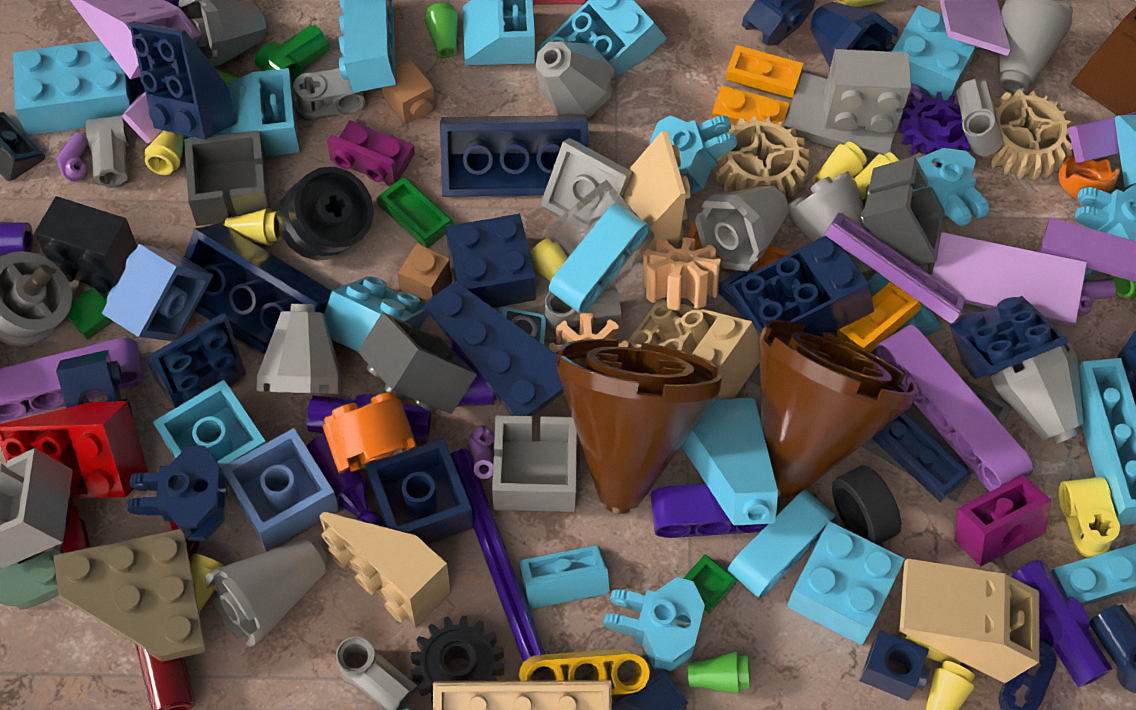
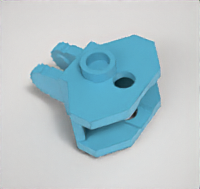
M670 115L658 121L649 142L651 144L661 131H668L671 144H677L679 148L681 166L678 168L680 175L687 176L690 196L704 189L711 169L718 166L716 159L737 147L736 144H738L735 135L726 133L729 132L732 125L729 117L718 115L701 124H698L695 119L685 122Z
M942 148L917 159L929 182L928 186L913 191L932 187L945 210L944 216L947 215L958 226H964L970 223L971 213L978 219L989 213L990 208L985 197L983 198L982 194L974 188L976 179L972 176L976 159L967 151ZM932 163H941V168L934 166Z
M1136 184L1124 192L1116 189L1112 194L1092 187H1083V189L1078 191L1077 199L1079 203L1086 206L1077 208L1075 214L1077 222L1094 230L1136 241Z
M676 577L656 592L647 590L646 595L621 589L612 591L610 602L641 613L639 620L614 613L606 614L603 622L604 626L610 630L635 637L634 643L643 646L653 669L658 671L665 670L666 673L670 674L692 658L705 607L693 581Z

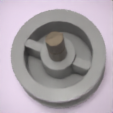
M11 252L0 257V341L15 346L37 344L45 340L68 315L72 304L71 287L64 273L49 259L31 252Z

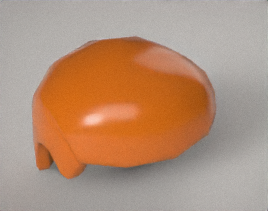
M1075 156L1066 158L1060 167L1058 178L1063 190L1073 199L1078 200V191L1083 189V187H1092L1110 193L1117 182L1120 169H1115L1112 172L1108 159L1099 162L1093 159L1076 163Z

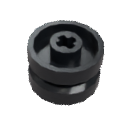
M320 167L306 174L287 191L280 201L277 213L279 231L287 245L300 256L315 261L333 259L361 241L371 228L374 216L372 197L364 183L350 171L338 167Z

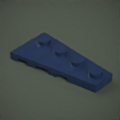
M454 281L424 303L425 310L512 416L533 417L564 394L556 369L558 355L458 282Z

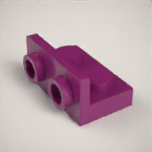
M349 120L339 137L330 135L327 140L330 160L343 169L351 168L365 174L375 182L383 181L390 185H393L400 179L415 154L414 145Z

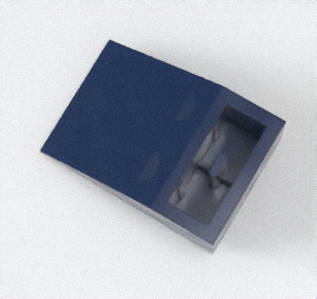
M135 21L129 23L132 45L136 51L141 72V82L148 101L149 115L155 129L207 139L237 123L230 88L186 30Z
M827 236L729 285L760 335L766 322L772 319L803 324L805 326L803 332L813 334L841 329L874 312L869 283L845 250Z
M1023 296L1003 299L997 306L983 312L969 313L963 316L960 321L950 325L962 365L974 379L993 374L1068 343L1067 337Z
M225 313L153 352L147 360L156 382L174 409L222 380H225L227 385L231 387L239 381L240 377L246 375L228 317Z

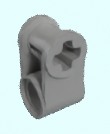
M340 67L333 70L304 73L299 75L294 81V93L298 97L296 100V111L303 119L317 120L342 114L350 115L357 113L365 106L363 91L353 93L349 79L344 80L342 78ZM307 83H310V92H307ZM311 101H314L315 110L311 109Z

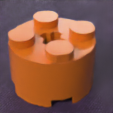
M394 391L371 398L372 403L359 409L356 403L341 406L332 410L333 415L324 419L323 430L339 474L346 472L349 468L351 472L364 469L367 464L394 455V451L402 449V452L416 448L417 445L401 399H397Z

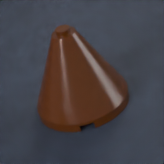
M772 319L766 322L759 337L761 425L778 489V496L789 498L790 495H798L803 490L809 488L908 410L918 393V387L915 383L911 382L907 390L901 385L905 376L902 371L857 345L826 332L823 333L822 337L804 333L805 326L803 324Z
M585 339L565 343L558 349L556 369L598 498L601 503L606 505V509L610 512L618 514L629 513L630 509L637 508L718 396L723 374L718 373L717 376L718 366L704 358L681 350L642 342L641 349L618 347L619 340Z

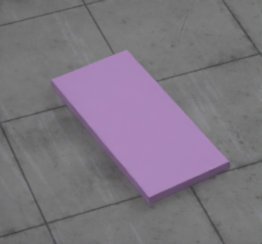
M940 0L947 37L1008 56L1010 46L997 0Z
M941 232L937 261L934 263L932 277L964 298V303L991 309L997 306L1003 299L1023 296L1050 322L1075 326L1087 262Z

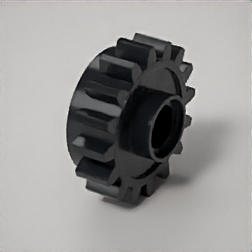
M449 616L444 617V628L440 630L435 625L430 624L428 628L431 637L427 639L418 636L416 639L417 646L422 652H411L412 664L418 666L411 670L413 681H422L418 686L419 694L422 697L430 693L432 695V706L434 681H498L494 676H501L505 673V665L498 662L504 658L503 647H493L497 642V634L493 631L484 636V622L478 621L473 628L469 627L467 616L461 617L459 625H453ZM455 658H463L469 662L468 666L461 671H453L447 667L448 663Z

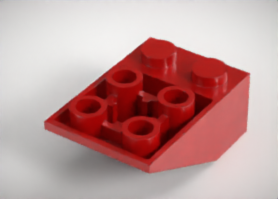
M127 401L90 402L0 424V446L6 463L8 460L35 448L73 470L69 498H126L134 489L130 487L132 474L149 472Z

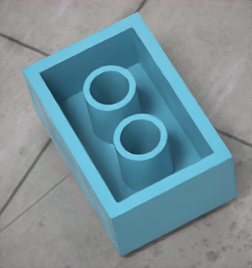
M101 40L13 52L15 111L27 136L86 128V120L123 115L132 104L133 80L126 75Z

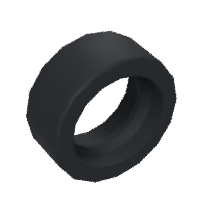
M861 465L837 477L832 482L834 504L848 531L877 545L897 536L901 532L902 521L896 501L886 483L873 469Z

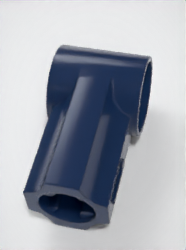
M1115 604L1093 617L1089 623L1118 667L1117 678L1120 684L1126 690L1136 693V666L1134 663L1136 662V624L1122 604Z

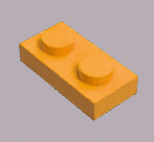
M736 45L726 71L725 80L793 99L804 63Z
M721 85L711 119L718 115L727 116L731 124L736 126L740 118L749 123L754 115H756L759 121H765L770 115L772 123L778 124L782 120L785 123L790 103Z
M889 282L872 297L873 313L837 330V335L841 339L872 352L877 344L891 336L921 310L918 300L892 282Z

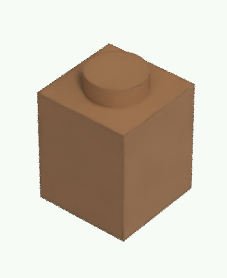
M411 58L396 65V85L382 87V94L406 125L415 119L425 117L430 111L435 109L434 88Z
M417 243L397 272L400 292L416 295L420 298V303L422 304L452 282L450 258Z

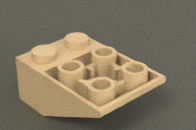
M667 130L661 131L629 169L633 173L621 205L649 225L647 236L632 255L633 263L643 262V254L646 249L656 252L657 241L668 240L669 244L678 249L679 241L684 238L682 220L687 219L685 199L690 198V186L687 176L680 175L678 168L681 166L679 148L677 144H671Z
M658 299L628 340V347L641 349L642 342L665 346L694 354L718 366L717 376L718 373H721L723 377L720 393L715 399H734L760 361L759 335L752 321L701 308L696 309L693 306L681 303L680 310L667 309V300Z
M323 512L319 516L324 530L321 536L328 544L326 552L331 559L342 568L348 565L357 573L355 579L359 585L371 595L377 592L387 601L384 604L385 608L399 622H403L406 619L416 628L451 593L447 563L416 535L328 512Z
M907 559L904 561L900 632L1003 683H1007L1039 663V591L1003 573Z

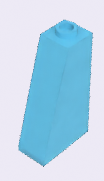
M755 398L715 399L681 447L733 526L773 524L776 522L778 489Z

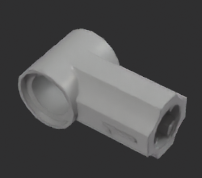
M976 79L963 82L962 86L956 90L963 119L962 128L974 153L980 156L992 155L1001 148L1003 135L997 122L987 81H978Z
M122 115L86 120L87 139L92 151L93 176L96 184L104 185L107 188L120 187L124 181L128 180L126 148L130 147V136L127 122L121 117Z
M616 286L606 287L593 305L584 312L594 315L593 324L607 323L609 319L614 322L621 321L620 298ZM549 291L545 297L544 316L546 317V328L556 335V328L563 321H566L567 326L573 331L576 327H579L581 314ZM564 309V310H567V311H569V312H567V313H557V312H555V310Z
M352 636L343 640L338 646L336 661L339 674L345 682L355 685L383 710H402L409 703L417 690V685L378 654L369 640L361 636ZM355 653L363 654L368 658L365 665L357 669L346 666L345 661L350 655Z

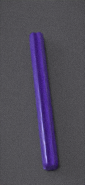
M467 449L454 451L450 455L472 508L473 528L522 660L524 662L529 657L544 655L546 653L480 478L474 473V462L470 452ZM539 667L533 672V674L541 672L547 669L548 667Z

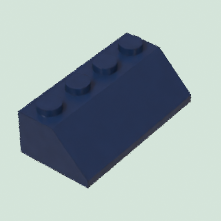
M587 116L441 117L442 197L544 195L562 142L571 138L588 147Z
M221 223L194 229L184 257L213 274L209 285L194 310L209 320L225 313L233 335L263 354L267 351L280 313L282 311H290L291 304L315 305V312L325 314L332 292L329 288Z

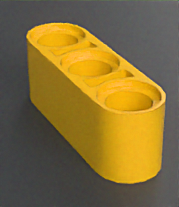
M626 649L535 655L523 662L520 667L519 678L520 681H531L533 672L537 668L545 666L550 668V680H575L576 669L581 664L589 663L593 667L591 680H611V695L631 694L643 689L649 680L650 671L646 661L637 654ZM632 660L635 664L634 675L627 681H619L617 671L620 664L624 661Z

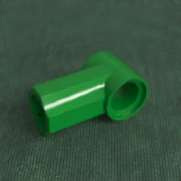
M310 25L282 44L277 42L265 44L258 51L255 57V64L261 71L289 68L293 85L295 79L301 75L304 67L330 51L329 42L320 28L316 25Z

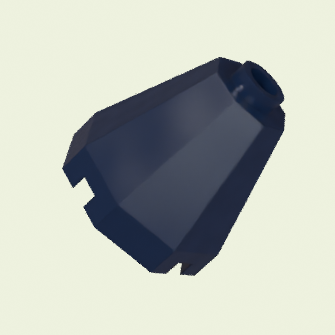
M833 1L817 8L811 19L810 30L829 67H831L835 49L892 52L895 46L891 42L892 34L896 37L898 35V29L878 13Z

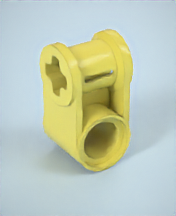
M1104 477L1062 481L1058 487L1059 503L1062 513L1066 517L1076 551L1087 558L1108 552L1111 543L1119 535L1120 523L1112 504L1111 492Z

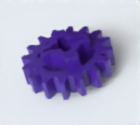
M937 92L935 99H931L925 93L922 94L920 102L912 99L909 108H904L898 133L904 134L901 141L902 145H912L911 155L920 152L925 156L942 148L963 150L969 153L971 147L962 128L963 119L960 106L954 103V95H951L948 100H944L941 92Z

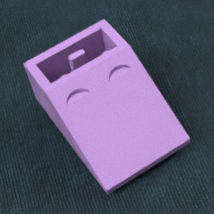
M70 0L130 79L141 76L136 51L132 45L130 22L135 21L186 30L195 44L201 38V34L179 7L165 0Z

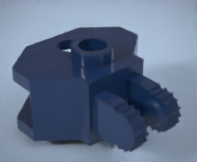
M755 0L743 17L742 27L746 30L759 29L764 33L762 42L765 45H778L802 25L813 10L815 0Z
M187 446L169 466H160L159 472L136 473L131 476L130 487L140 491H157L156 497L129 499L127 511L142 516L162 515L165 521H174L188 541H206L225 520L228 480L221 472L220 465L205 446Z

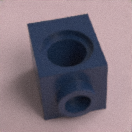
M880 630L871 645L859 681L908 701L916 688L923 690L926 685L931 666L924 663L929 649ZM897 660L903 663L907 669V674L895 673L890 668L888 661Z

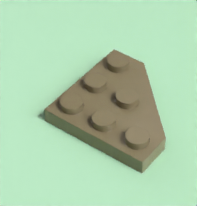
M180 529L53 555L58 594L62 602L74 609L78 608L96 619L100 625L123 639H129L161 662L206 652L186 537Z

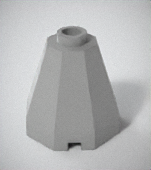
M179 0L178 7L184 8V14L201 34V38L196 45L213 67L227 62L264 41L265 33L268 31V20L266 15L256 5L236 0Z
M548 42L537 52L536 72L540 94L558 115H586L587 118H590L612 97L610 80L611 76L614 77V68L592 44Z
M759 186L714 194L704 201L702 205L704 209L697 214L695 224L702 247L712 245L716 248V253L722 258L720 265L724 269L749 271L759 263L790 210L786 196L775 186Z
M291 304L290 311H282L280 313L257 375V391L342 394V374L324 313L315 312V305Z
M1071 342L1022 361V363L1014 368L1011 366L990 376L1000 396L1042 440L1053 437L1055 444L1078 435L1075 427L1084 424L1078 359Z

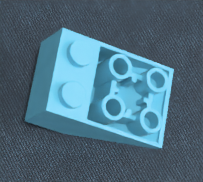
M588 0L536 50L537 52L540 51L548 42L592 44L614 68V77L643 62L668 38L634 0Z
M289 68L252 72L226 84L230 88L237 123L213 136L260 131L266 157L300 153L295 99Z

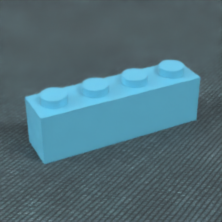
M339 0L343 14L339 16L343 35L339 37L343 56L339 58L342 78L344 80L349 79L353 93L396 85L393 0Z
M1122 359L1082 361L1078 368L1084 424L1081 427L1095 476L1106 479L1120 526L1136 524V405Z

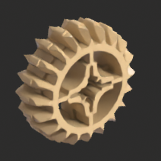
M1019 89L1014 95L1005 92L1000 99L994 98L992 102L997 122L1003 135V144L996 153L983 156L982 158L992 159V168L999 166L1004 168V176L1010 172L1015 173L1018 181L1024 175H1028L1034 182L1039 175L1047 179L1052 175L1053 171L1059 172L1065 159L1073 154L1068 128L1075 126L1076 123L1069 121L1070 112L1060 111L1061 102L1052 104L1049 102L1048 94L1043 98L1037 97L1034 90L1029 95H1025ZM1044 145H1051L1048 148L1042 149Z
M754 115L749 123L740 118L737 125H732L729 132H726L735 135L738 143L736 144L737 147L717 158L718 166L712 168V173L716 174V185H724V192L759 186H775L786 198L792 199L796 195L797 190H801V187L804 186L810 169L809 149L805 148L804 138L796 137V127L786 130L784 120L775 124L772 123L770 115L765 121H759L756 115Z

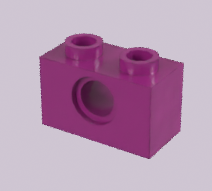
M1022 475L959 507L954 541L982 567L1045 534L1051 499L1025 475Z

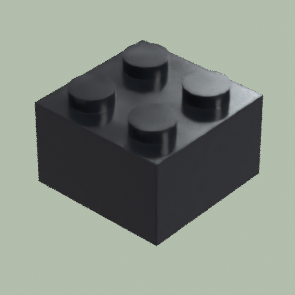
M55 196L34 232L46 258L60 268L68 282L76 280L86 283L101 293H107L118 284L126 269L127 258L138 247L125 217Z

